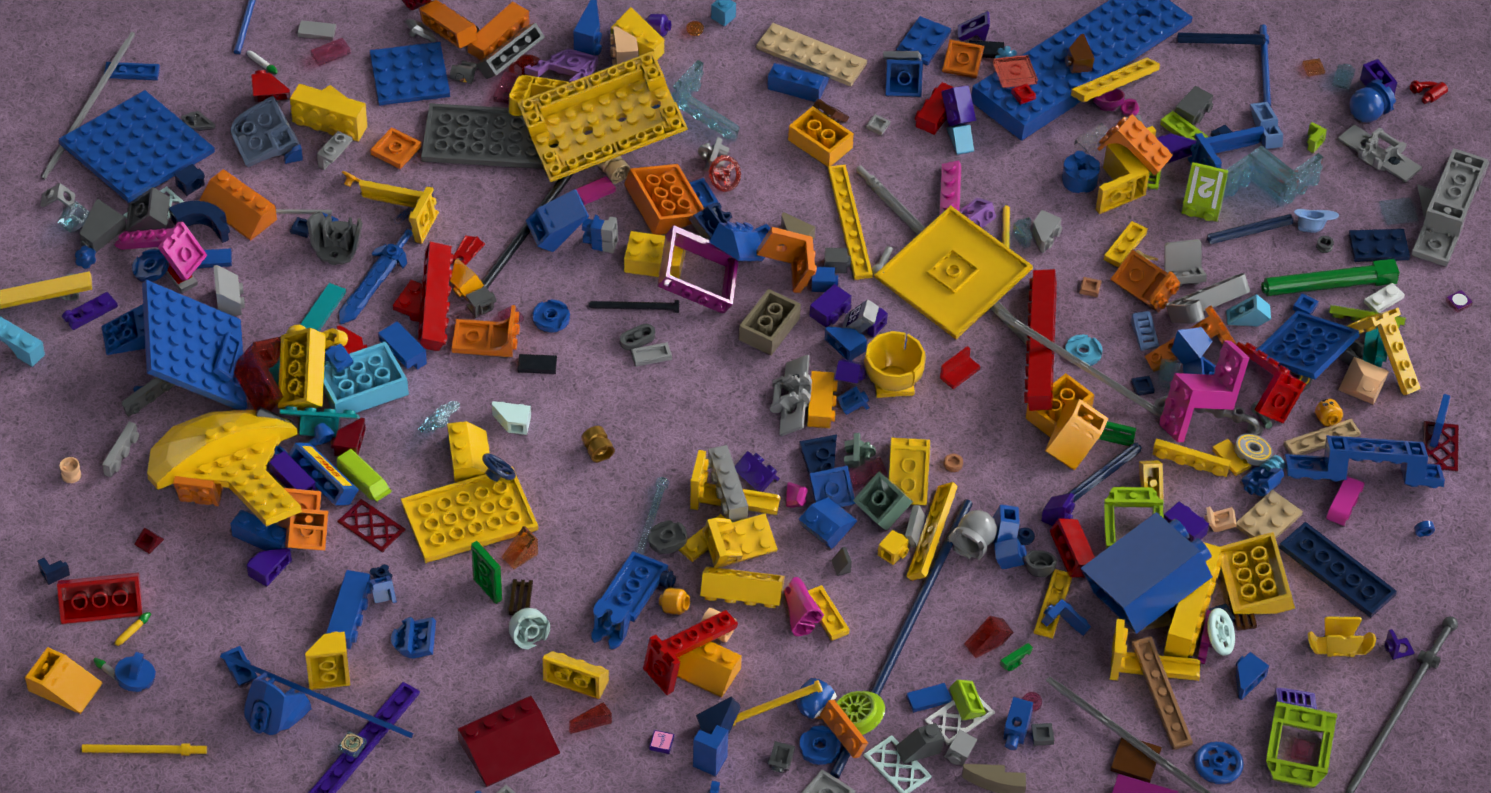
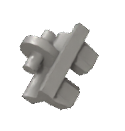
M717 137L715 145H712V147H710L709 143L699 146L698 154L701 156V159L705 160L708 158L704 171L709 172L712 168L720 172L723 168L725 161L717 156L725 159L729 148L721 144L722 138Z

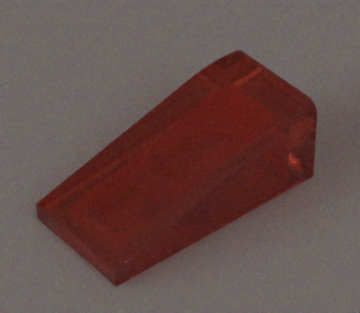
M604 702L570 720L569 732L572 734L611 724L612 713Z

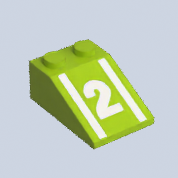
M1192 162L1181 213L1189 217L1195 216L1206 221L1217 222L1222 207L1228 170Z

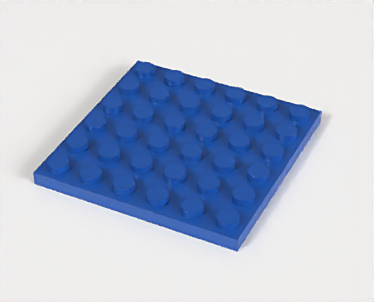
M146 90L59 138V144L128 203L150 188H155L175 176L174 174L187 166L195 165L215 152V147Z
M145 280L142 283L147 374L234 409L246 410L247 395L243 343L233 377L229 382L213 372L224 334L229 332L242 341L241 319Z

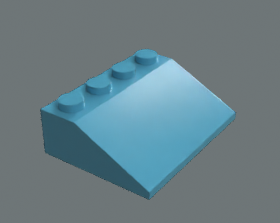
M386 341L350 353L349 355L354 361L353 365L336 373L329 361L324 362L323 390L331 409H335L336 413H343V410H353L355 413L409 395L407 378Z

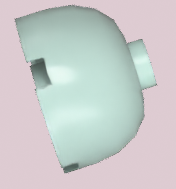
M524 608L517 611L509 622V634L513 641L522 649H530L537 646L532 643L542 639L545 641L550 632V623L546 616L533 608ZM535 638L533 642H528V639Z

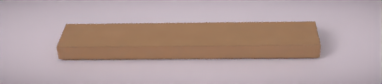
M1152 637L1132 641V647L1172 749L1191 746L1193 741Z

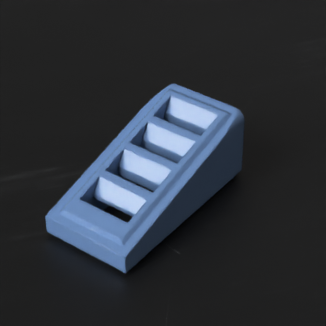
M1150 311L1133 313L1131 324L1140 350L1158 348L1159 343Z

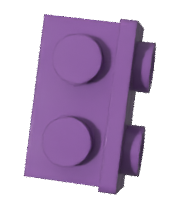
M980 198L974 199L959 210L960 213L981 228L996 218L992 202Z

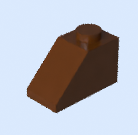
M1080 34L1069 47L1068 55L1065 57L1066 66H1069L1071 73L1092 71L1094 56L1084 34Z

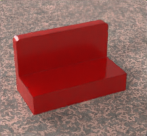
M968 346L941 366L940 379L953 390L980 370V365L970 358L971 348Z

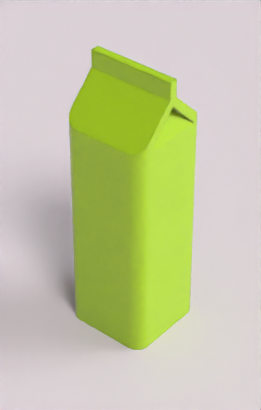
M352 449L337 458V469L370 500L378 502L392 492L386 481Z

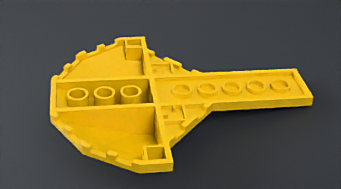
M255 410L208 412L172 426L151 448L147 470L148 480L157 490L172 485L175 476L214 481L216 484H221V487L230 488L265 526H269L302 512L301 505L266 471V465L271 461L275 453V447L279 445L280 441L298 435L297 428L292 423L280 419L258 417Z

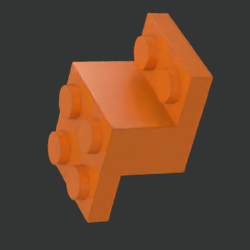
M284 488L301 505L302 510L301 513L283 519L278 523V526L287 528L285 548L325 551L328 511L320 510L321 491Z

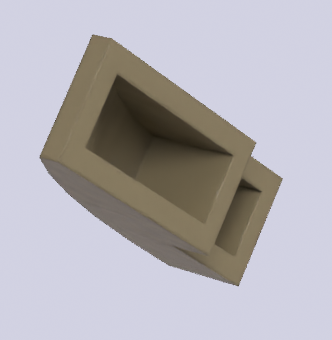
M963 764L962 778L981 788L996 793H1025L1026 773L1005 772V765Z

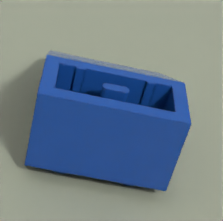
M574 189L537 208L526 219V222L537 246L554 252L589 215L577 190Z
M143 304L101 326L106 355L146 349Z

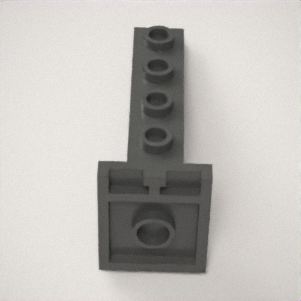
M157 377L122 401L125 414L129 417L132 414L138 413L143 407L154 402L164 392L169 391L175 384Z

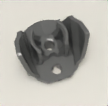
M322 212L312 214L307 219L311 246L316 251L317 257L331 265H342L350 262L359 246L363 224L361 219L358 218L357 225L352 223L351 217H349L348 222L332 221L331 214H328L326 218Z

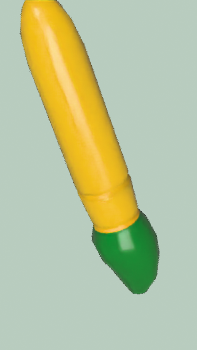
M143 613L137 621L116 639L115 645L123 644L143 624H146L151 613Z

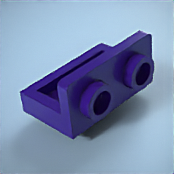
M747 451L735 465L736 472L757 491L763 492L774 479L777 482L780 480L776 475L778 471L770 464L768 466L762 463L764 459L759 454L755 453L753 455Z

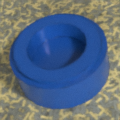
M1422 521L1414 526V530L1417 536L1422 537L1433 534L1435 527L1432 521Z

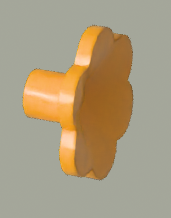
M344 170L341 172L346 177L344 184L351 187L353 182L361 180Z

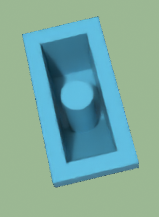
M1257 294L1226 310L1227 325L1260 326L1271 320L1270 305Z

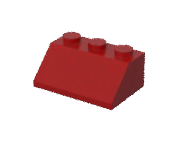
M266 70L255 71V74H251L255 102L264 101L272 95L276 100L290 99V89L271 73H266Z

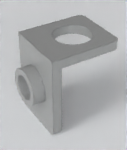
M59 183L43 192L40 206L45 207L59 200L67 207L72 208L75 193ZM64 192L68 194V196H69V198H70L69 201H67V200L64 198V196H63V193H64Z

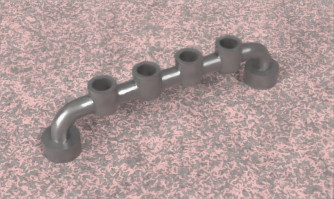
M1168 395L1157 399L1154 402V406L1163 411ZM1236 407L1233 411L1227 409L1194 408L1200 414L1208 412L1212 413L1216 418H1232L1235 423L1247 422L1249 423L1247 433L1258 436L1262 435L1263 426L1256 418L1245 414V410L1241 407Z

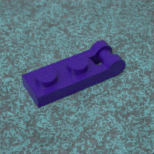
M105 292L73 310H66L62 314V318L69 322L72 330H75L117 308L118 305L112 296Z

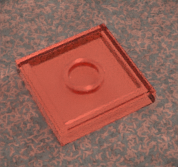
M1028 55L995 58L993 60V65L1003 88L1024 84H1037L1038 78Z

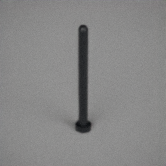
M680 301L589 302V307L593 309L674 310V313H679Z

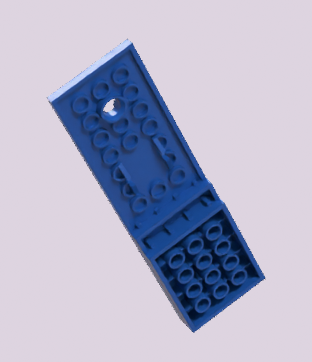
M1109 0L1011 61L1027 60L1036 84H1028L1036 94L1035 100L1020 105L1011 94L1012 88L1018 86L1003 87L998 72L995 71L973 85L971 93L972 103L1022 141L1081 102L1071 96V89L1120 69L1190 24L1193 17L1170 0ZM1080 34H1084L1094 56L1092 71L1071 73L1069 66H1066L1065 57L1068 55L1069 47Z

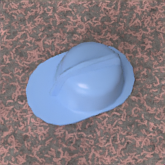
M1297 209L1294 211L1298 216V230L1303 232H1319L1324 228L1327 220H1333L1339 216L1337 212L1329 210Z

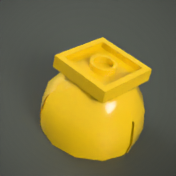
M896 331L879 334L867 345L864 366L867 375L875 385L876 398L913 396L915 394L914 385L922 377L926 355L920 341L910 334L907 335L906 348V333Z

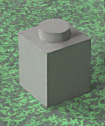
M959 729L944 757L955 765L963 766L977 739Z

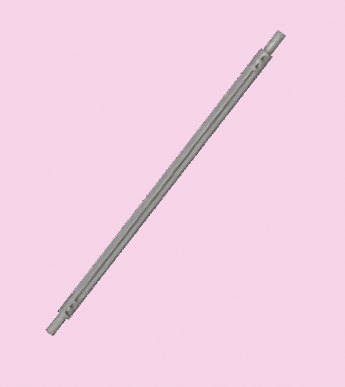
M861 165L856 168V171L866 180V184L917 235L925 229L913 214L874 175H870ZM999 301L990 308L996 315L1001 309L1015 318ZM1001 319L1025 344L1027 340H1030L1027 338V334Z

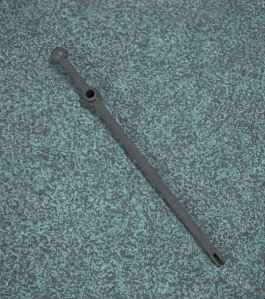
M1452 616L1446 617L1442 622L1443 629L1430 651L1425 652L1421 650L1417 661L1422 663L1346 789V793H1354L1428 668H1438L1441 658L1436 655L1449 633L1458 628L1456 618Z

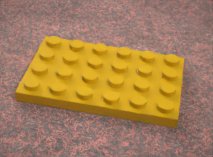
M484 474L401 498L402 507L425 563L471 550V544L475 541H478L483 547L538 530V524L517 475L513 480L500 478L496 482Z

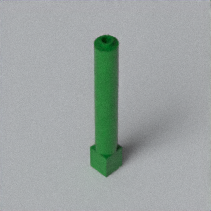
M1395 259L1373 261V264L1369 266L1264 278V282L1261 283V290L1263 293H1266V296H1275L1367 284L1382 286L1391 283L1397 284L1400 272Z

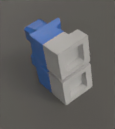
M595 214L594 219H586L582 223V231H585L583 243L592 244V249L614 253L618 242L617 218L609 217V220H601Z

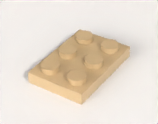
M1272 490L1236 522V528L1250 538L1274 532L1277 539L1302 516L1303 511Z

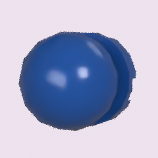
M1375 79L1368 83L1365 88L1357 90L1351 96L1349 103L1350 112L1355 119L1370 123L1378 120L1382 114H1387L1394 110L1393 104L1396 102V99L1389 86L1386 88L1382 84V80Z

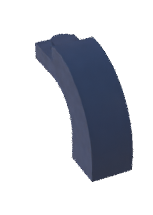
M186 201L169 207L170 219L174 225L178 222H184L187 227L195 224L206 225L213 229L222 243L229 240L228 233H230V229L227 225L226 214L219 207L204 201Z

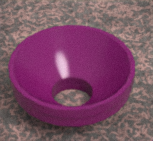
M1116 88L1101 96L1094 97L1092 100L1102 111H1114L1124 103L1125 93Z

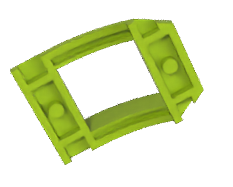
M1113 487L1108 497L1104 499L1106 549L1116 542L1114 507H1152V515L1157 512L1164 518V500L1157 496V492L1152 487Z
M1276 702L1266 763L1273 780L1307 788H1315L1328 774L1337 719L1336 713ZM1283 725L1323 733L1317 767L1277 759Z

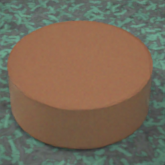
M949 454L944 458V467L950 472H958L963 467V459L957 454Z

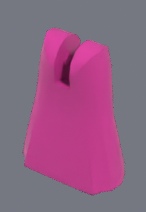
M794 577L790 581L789 586L784 589V595L789 609L791 631L794 636L799 637L810 634L815 628L814 623L820 622L824 614L810 596L804 582L800 578Z

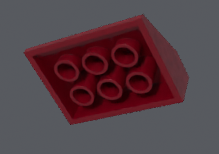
M528 696L458 728V741L486 787L560 754L542 712L532 696Z

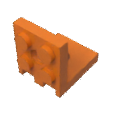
M771 227L758 246L757 255L791 263L793 292L801 293L803 288L807 287L810 278L816 273L817 266L814 260L816 253L813 248V237Z
M175 476L173 484L181 502H195V504L205 505L214 504V506L219 507L223 491L221 484H216L210 480Z

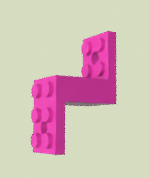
M1224 341L1214 375L1175 373L1170 384L1168 397L1165 400V407L1160 417L1159 425L1176 442H1184L1194 408L1234 410L1249 357L1232 341Z

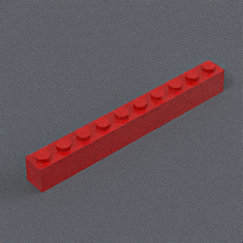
M1033 270V278H1029L1030 289H1032L1029 290V301L1032 302L1028 303V312L1031 314L1028 315V326L1055 343L1056 270ZM1027 335V338L1030 340L1026 341L1027 352H1029L1026 353V364H1029V366H1025V374L1028 379H1025V390H1028V392H1024V402L1028 403L1029 411L1052 410L1054 351Z

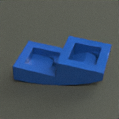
M241 646L224 652L250 663ZM223 659L238 686L258 678L254 671Z

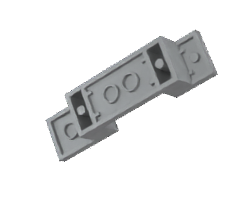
M1453 148L1428 207L1424 225L1412 251V256L1445 267L1448 266L1462 232L1476 191L1479 190L1489 166L1488 159Z

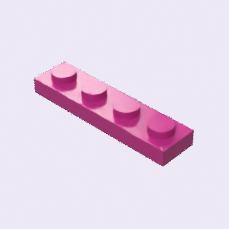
M959 160L942 164L939 215L950 205L956 210H960L961 163Z

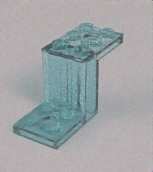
M1261 145L1227 169L1228 176L1223 198L1235 195L1238 189L1248 186L1251 182L1281 207L1286 203L1290 204L1297 195H1303L1307 188L1318 184L1324 157L1318 153L1295 170H1292Z

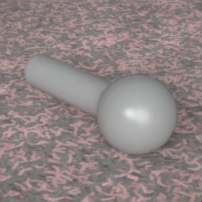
M886 246L879 263L872 267L873 275L887 263L893 250L892 247Z

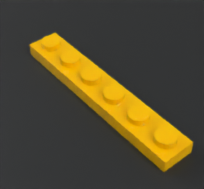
M1144 58L1071 89V96L1081 102H1087L1094 97L1101 96L1106 92L1113 91L1120 86L1158 71L1160 63Z
M954 482L939 485L907 573V577L912 581L925 578L928 574L958 487Z

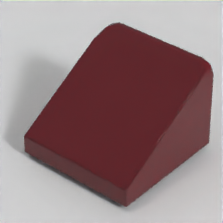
M144 528L134 545L150 554L164 538Z

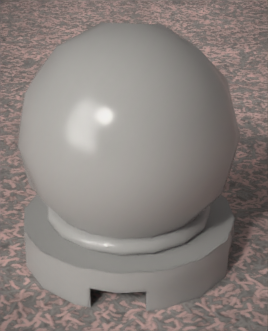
M973 510L965 514L960 519L958 527L949 535V543L952 542L955 546L953 550L968 559L974 557L980 560L986 553L987 546L995 539L997 534L994 518L982 510Z

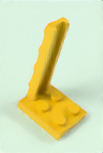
M359 181L361 195L364 198L414 208L413 212L409 214V222L411 223L415 242L423 243L439 213L434 208L437 202L436 198L431 195L434 191L433 187L426 186L423 192L372 181Z
M1399 308L1374 314L1347 325V327L1359 330V334L1363 333L1364 329L1368 332L1378 328L1402 394L1408 395L1421 389L1394 318L1401 315Z
M698 450L691 478L690 509L698 510L700 503L721 506V500L716 495V485L707 483L709 459H706V451ZM743 489L749 511L777 515L781 498L779 495Z
M1122 619L1116 620L1112 642L1110 680L1117 681L1119 672L1143 675L1136 654L1127 652L1128 628H1124L1125 620ZM1159 655L1168 678L1199 681L1200 660Z

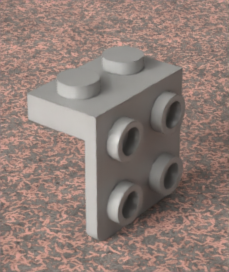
M1199 239L1167 242L1164 245V271L1167 273L1173 272L1180 281V286L1182 284L1190 283L1197 285L1201 282H1207V275L1202 269V243Z

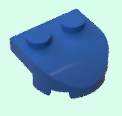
M408 617L402 620L403 624L398 629L393 630L391 642L401 655L413 659L433 655L436 620L433 617L416 621L412 617Z

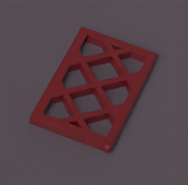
M1424 421L1423 442L1428 456L1431 455L1437 461L1435 464L1440 465L1442 470L1458 472L1459 425L1444 423L1441 433L1448 440L1442 444L1438 442V446L1430 450L1427 446L1432 435L1428 432V426H1435V422ZM1447 428L1454 429V436H1449L1444 430ZM1450 442L1454 444V451L1452 453L1444 447ZM1440 448L1447 454L1441 460L1434 454ZM1452 458L1454 460V467L1447 466L1444 461Z
M362 499L337 521L382 553L406 530ZM363 505L369 509V512L357 513V508ZM372 515H378L385 520V523L373 524ZM370 516V524L358 525V517ZM348 517H355V525H349L345 520ZM385 526L386 534L374 535L373 527ZM388 526H394L399 531L395 534H388ZM370 527L371 536H365L359 532L358 528ZM386 538V543L380 546L374 542V539Z

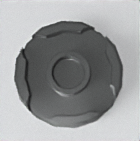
M673 521L658 523L651 529L650 535L648 534L650 547L660 554L678 551L686 544L688 538L685 527L681 523H673Z

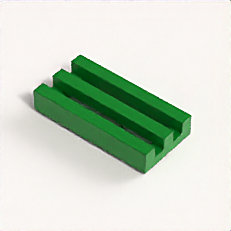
M1107 421L1105 425L1107 429H1104L1099 437V440L1130 446L1134 443L1137 428Z

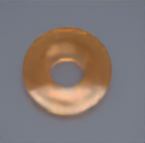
M692 21L687 24L686 31L691 36H699L704 31V25L701 22Z

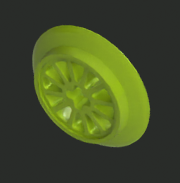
M854 691L845 694L837 701V704L862 735L877 727L885 714L884 701L873 692Z

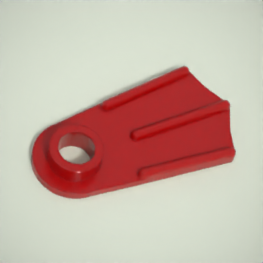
M465 235L454 254L452 264L454 265L457 258H462L461 262L467 265L485 243L478 236Z

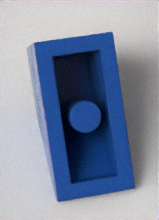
M825 328L824 340L846 360L852 361L866 352L867 340L863 334H860L855 329Z
M1251 652L1245 657H1240L1236 662L1235 677L1238 698L1240 700L1247 696L1267 676L1269 669L1268 664Z

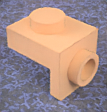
M1206 507L1207 515H1205V520L1209 523L1213 532L1237 527L1235 511L1232 507L1213 512L1211 507Z

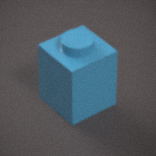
M716 0L711 4V19L724 27L736 17V3L732 0Z

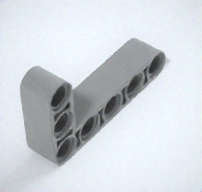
M1241 273L1166 304L1171 323L1191 324L1205 319L1203 312L1206 311L1207 307L1211 305L1216 307L1250 292L1245 273Z

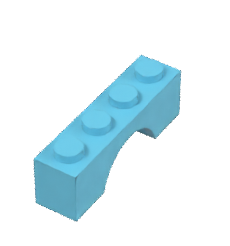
M0 316V340L12 349L18 359L33 367L45 355L43 342Z

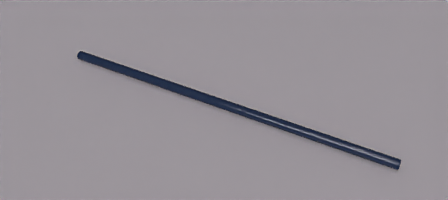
M968 499L963 501L870 692L880 696L953 546L952 542L949 543V535L958 527L960 519L970 511L973 505L972 501ZM844 746L830 772V775L838 779L850 757V753Z

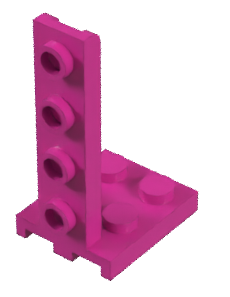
M178 222L174 228L125 231L119 235V239L114 244L122 250L158 247L182 281L188 280L207 256L184 222Z

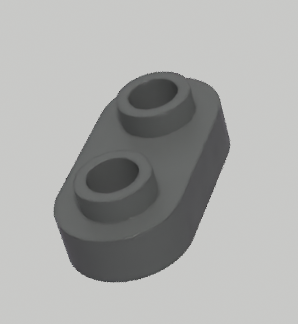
M642 324L622 333L620 336V346L630 351L652 342L655 339V328L650 324Z

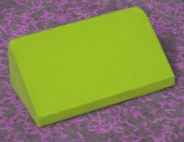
M957 679L950 686L949 690L961 719L969 720L985 716L986 712L973 681Z

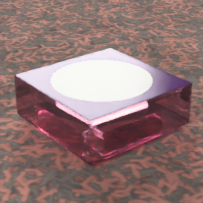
M1462 290L1446 298V302L1457 313L1471 307L1473 304L1471 299Z

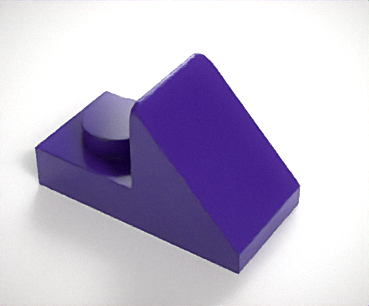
M986 11L959 24L958 38L961 41H965L978 35L982 41H986L990 27L989 12Z

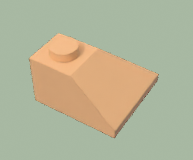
M1354 357L1338 390L1374 405L1389 371Z

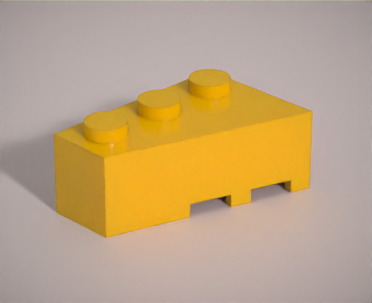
M632 7L611 27V34H613V27L617 26L636 37L638 56L653 51L658 60L664 54V38Z

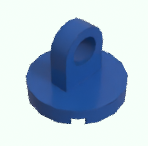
M135 652L134 656L125 657L115 666L114 678L115 681H118V685L121 688L140 692L142 689L150 688L154 683L156 671L148 660L143 659V653Z

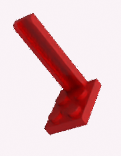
M1238 342L1236 346L1252 361L1274 375L1254 410L1284 424L1306 383L1289 374L1290 370L1282 365L1279 367V362L1270 357L1267 359L1268 355L1260 350L1256 351V346L1249 342L1246 344Z
M724 610L663 641L657 635L651 636L643 665L644 671L666 695L674 692L681 662L678 657L735 630L738 622L727 610Z

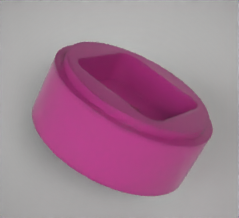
M1134 99L1124 100L1120 107L1123 115L1127 117L1131 114L1136 116L1139 112V105Z

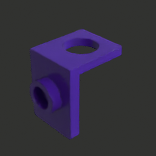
M1393 629L1388 630L1384 646L1393 660L1415 654L1407 638L1398 640ZM1400 644L1407 646L1408 650L1405 653L1399 652Z

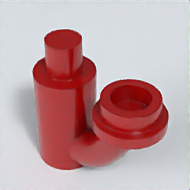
M1414 80L1409 86L1410 90L1415 94L1420 93L1423 88H1430L1422 98L1424 104H1427L1429 101L1433 103L1448 92V87L1444 82H1419Z

